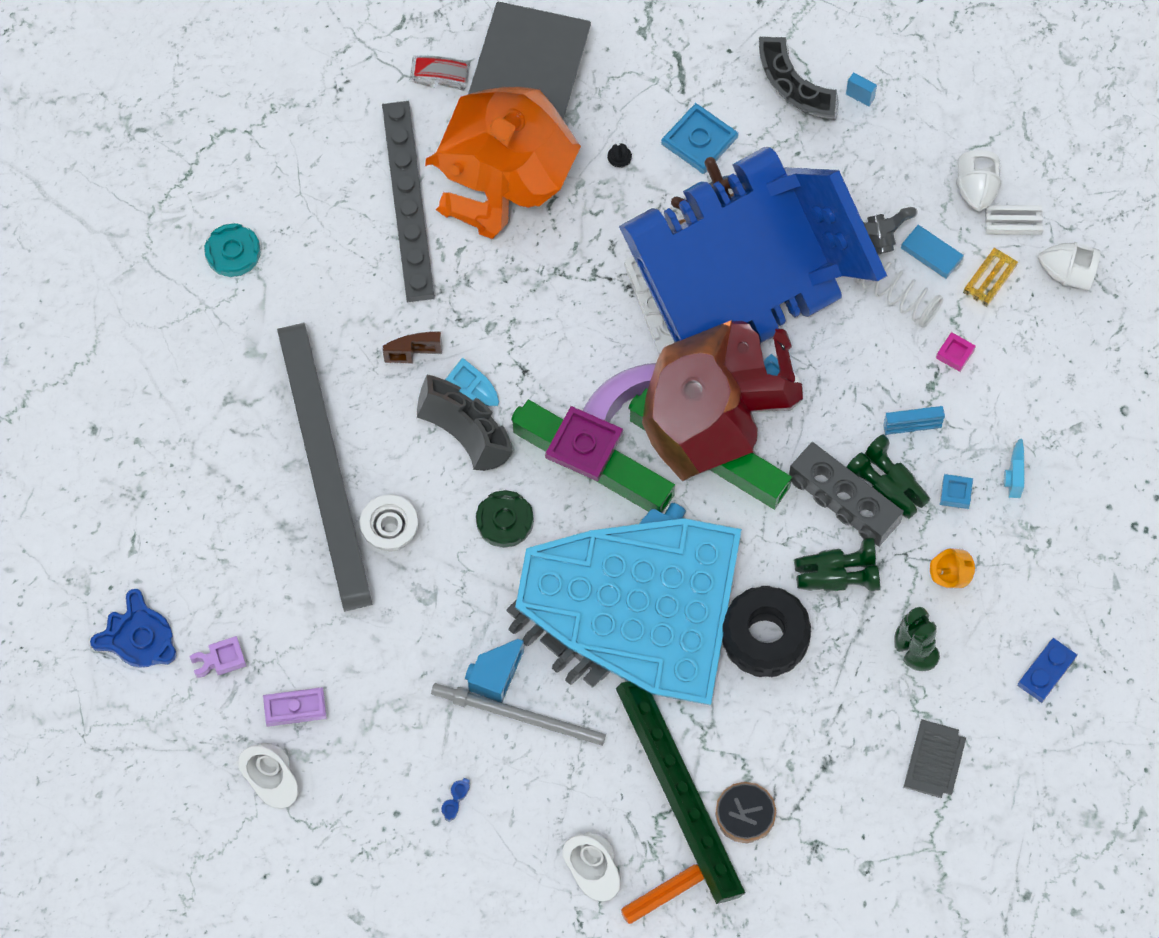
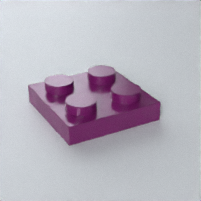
M570 406L545 453V458L598 482L623 435V428Z

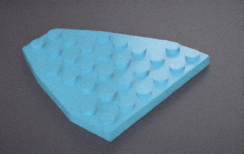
M681 518L590 530L526 548L515 609L568 649L591 660L622 679L632 682L640 689L652 695L711 705L724 633L723 623L728 610L742 529Z

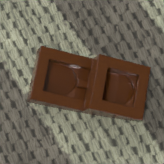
M441 331L411 334L383 345L382 350L384 362L413 363L414 353L442 354Z

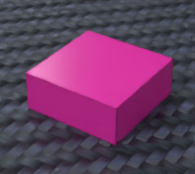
M951 332L938 351L936 359L961 372L975 351L976 345Z

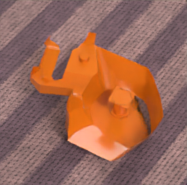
M500 87L482 90L459 98L438 150L426 158L425 166L434 165L445 174L447 179L475 191L485 192L488 200L482 203L450 192H443L439 201V207L435 209L445 217L452 216L478 228L479 235L493 239L508 224L509 200L519 206L528 208L541 206L560 191L581 146L556 108L541 90L526 87Z

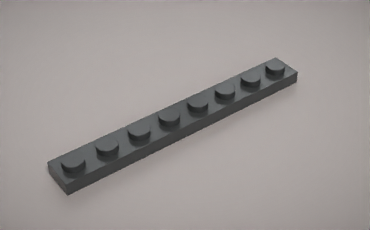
M409 101L382 104L406 300L407 303L435 299L410 105Z

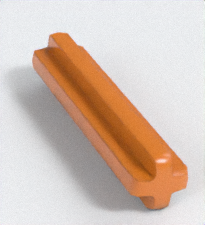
M697 864L692 865L623 907L621 913L628 924L635 922L701 882L704 877Z

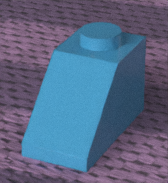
M516 639L480 654L475 664L470 663L465 675L470 692L502 703L524 653V642Z

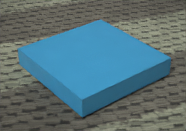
M695 103L661 139V144L702 174H705L707 172L704 163L705 159L713 157L717 161L738 138V132Z

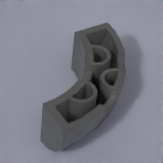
M759 37V52L762 66L767 78L776 91L788 103L807 114L825 119H836L839 106L837 90L822 88L804 80L798 75L789 59L786 37Z
M427 374L418 399L417 418L431 422L454 436L469 454L473 470L485 471L495 469L504 464L513 452L512 445L504 426H498L491 417L493 412L478 398L472 400L459 392L461 387L447 380Z

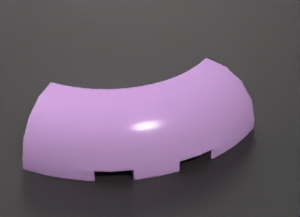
M656 363L635 366L614 375L593 393L583 411L610 422L625 402L634 398L637 394L641 395L646 388L648 389Z

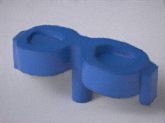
M463 778V780L453 783L451 787L453 800L445 801L441 808L446 821L451 822L457 816L459 802L469 792V779Z

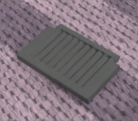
M921 719L903 788L942 798L943 793L952 795L966 742L965 737L958 735L959 729Z

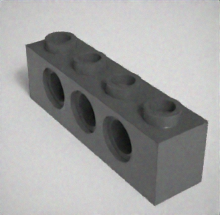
M813 441L790 465L789 475L792 476V484L798 489H805L813 495V499L821 507H828L835 512L836 517L843 524L851 525L857 529L863 539L873 538L874 543L880 547L901 523L903 510ZM823 475L828 480L826 482H819L814 477ZM844 492L849 494L851 498L843 500L837 494ZM869 510L874 516L864 517L860 514V511Z

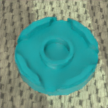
M237 223L224 224L216 228L204 245L205 258L210 268L219 275L227 277L241 276L250 272L258 263L261 255L260 243L254 231Z

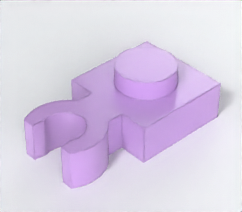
M237 636L208 645L209 654L197 652L190 656L192 663L199 661L204 663L200 669L194 670L198 678L206 676L214 668L217 675H222L246 667Z

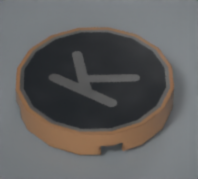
M742 782L733 784L722 792L717 800L715 816L720 830L725 836L735 842L747 844L760 838L762 839L769 834L774 826L776 807L774 799L766 789L758 784Z

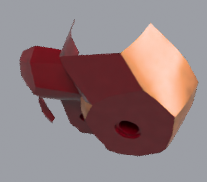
M731 320L663 348L657 359L646 394L642 424L651 445L658 455L682 481L753 453L758 429L752 412L790 411L803 400L802 383L792 368L789 349L792 345L786 330L775 329L776 332L773 336L780 373L777 376L767 374L759 335L751 328L750 324L744 321Z

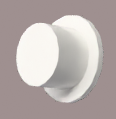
M392 494L379 496L371 500L362 511L360 517L361 533L366 541L375 548L388 552L398 551L405 547L416 534L418 527L417 512L413 505L401 496Z

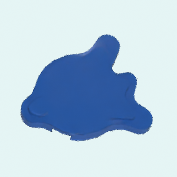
M131 589L127 592V612L123 615L117 612L110 613L107 619L106 630L93 635L90 640L91 647L95 651L112 652L119 656L123 662L138 668L157 664L167 665L176 658V650L173 647V635L169 623L161 614L147 607L142 592L139 589Z

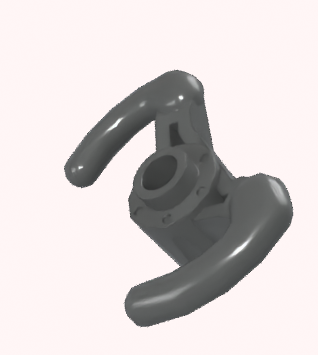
M915 207L903 208L893 217L887 219L884 218V214L867 217L868 223H863L877 254L894 251L893 245H896L893 233L905 220L917 216L918 211Z

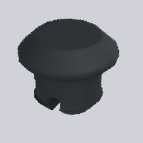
M614 144L607 154V159L612 166L624 167L630 163L632 153L625 144Z

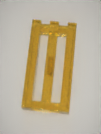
M994 247L966 285L963 293L966 295L971 294L974 300H981L983 302L982 305L987 307L1017 267L1018 261ZM998 257L1000 259L980 288L978 290L974 288L994 259ZM1008 263L1009 265L989 293L985 295L984 292L1004 264Z

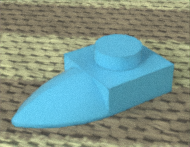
M464 358L460 359L445 378V380L461 387L459 392L470 399L478 398L486 406H498V396L491 382Z
M1019 439L1014 447L1009 470L1004 471V487H1009V498H1021L1024 489V446L1022 439Z

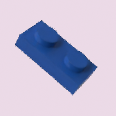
M1052 638L1017 686L1043 703L1075 661L1077 654L1055 638Z

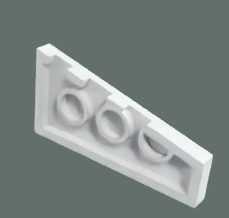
M631 256L624 260V267L660 355L665 346L675 342L634 257Z

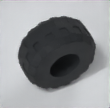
M770 586L750 588L732 600L728 607L723 623L722 643L727 656L740 670L757 677H776L794 669L805 656L811 637L809 614L800 600L788 593L787 590ZM767 620L778 625L783 632V636L775 642L764 643L755 639L751 635L749 628L758 621Z

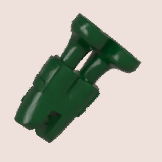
M882 434L870 444L865 454L861 452L855 456L847 465V468L858 477L871 483L875 490L904 511V517L910 519L917 513L915 505L920 508L924 507L930 501V497L904 464L896 463L894 465L887 455L890 445L889 439ZM871 463L876 465L886 475H879L871 466Z
M873 538L864 539L860 549L851 554L844 555L841 549L821 551L819 554L794 559L795 571L804 573L796 577L798 589L809 591L824 589V591L829 592L844 591L849 584L864 586L872 592L880 590L879 570L876 565V550ZM864 567L865 569L855 572H846V569L844 568Z
M916 607L905 615L897 627L894 636V646L897 651L909 650L904 656L903 661L907 666L917 671H929L935 668L940 659V652L935 647L937 626L934 622L929 621L930 615L923 607Z

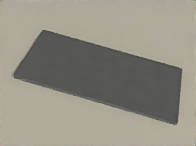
M498 1L495 5L468 94L500 87L539 89L553 104L562 119H564L591 22Z

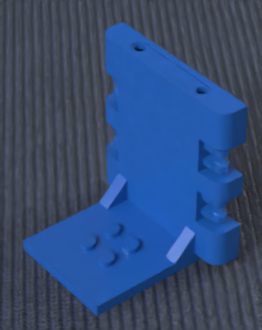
M763 147L732 164L736 175L733 173L728 176V183L734 193V196L730 198L719 181L713 184V188L709 183L701 181L684 190L683 193L687 201L679 202L680 211L686 221L680 225L676 214L670 208L664 211V216L658 209L651 208L619 226L675 343L732 320L744 321L750 324L751 328L759 335L761 344L774 336L775 329H779L778 325L781 326L786 322L780 304L785 302L789 313L794 318L799 316L800 313L802 316L809 317L842 298L835 278L845 276L879 281L887 276L840 171L784 168L777 153L771 147Z

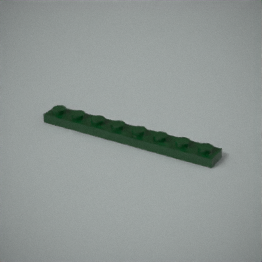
M630 681L621 683L616 688L617 693L715 903L720 904L740 898L746 892L653 695L640 689Z

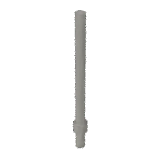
M434 683L431 690L432 695L452 700L453 704L461 707L469 705L602 746L605 741L606 734L470 694L468 689L461 687L454 689Z

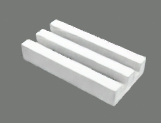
M990 205L985 209L986 234L1042 235V206ZM992 222L1008 224L1035 223L1036 225H992Z

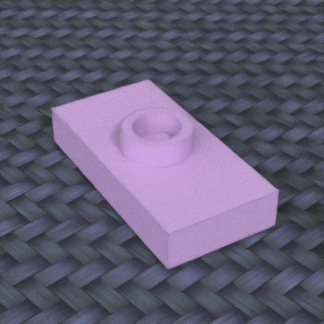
M323 687L263 695L267 727L327 719Z

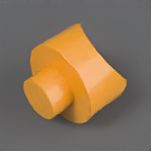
M946 549L934 557L930 563L932 580L946 588L958 589L966 587L972 581L975 573L973 557L963 549Z

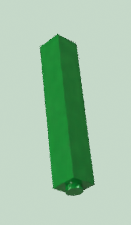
M647 388L641 395H635L628 407L630 410V422L643 430L645 429L642 419ZM754 453L709 469L774 510L791 486L792 476Z
M528 399L523 407L518 406L511 421L514 434L546 452L563 419ZM614 450L598 483L648 512L651 509H655L663 513L675 496L674 483L617 450Z

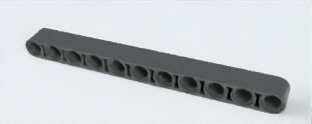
M305 322L278 328L277 332L343 610L345 612L373 605Z

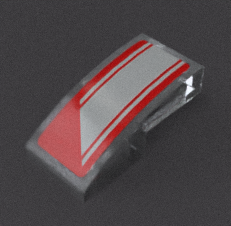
M414 56L409 81L434 89L438 84L464 91L468 86L470 62L439 56Z

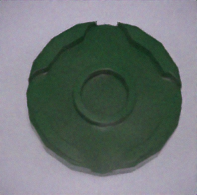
M508 490L497 491L488 495V498L484 501L482 500L479 504L475 516L477 530L482 538L491 545L502 548L516 546L523 542L531 533L534 523L533 511L529 502L517 492Z

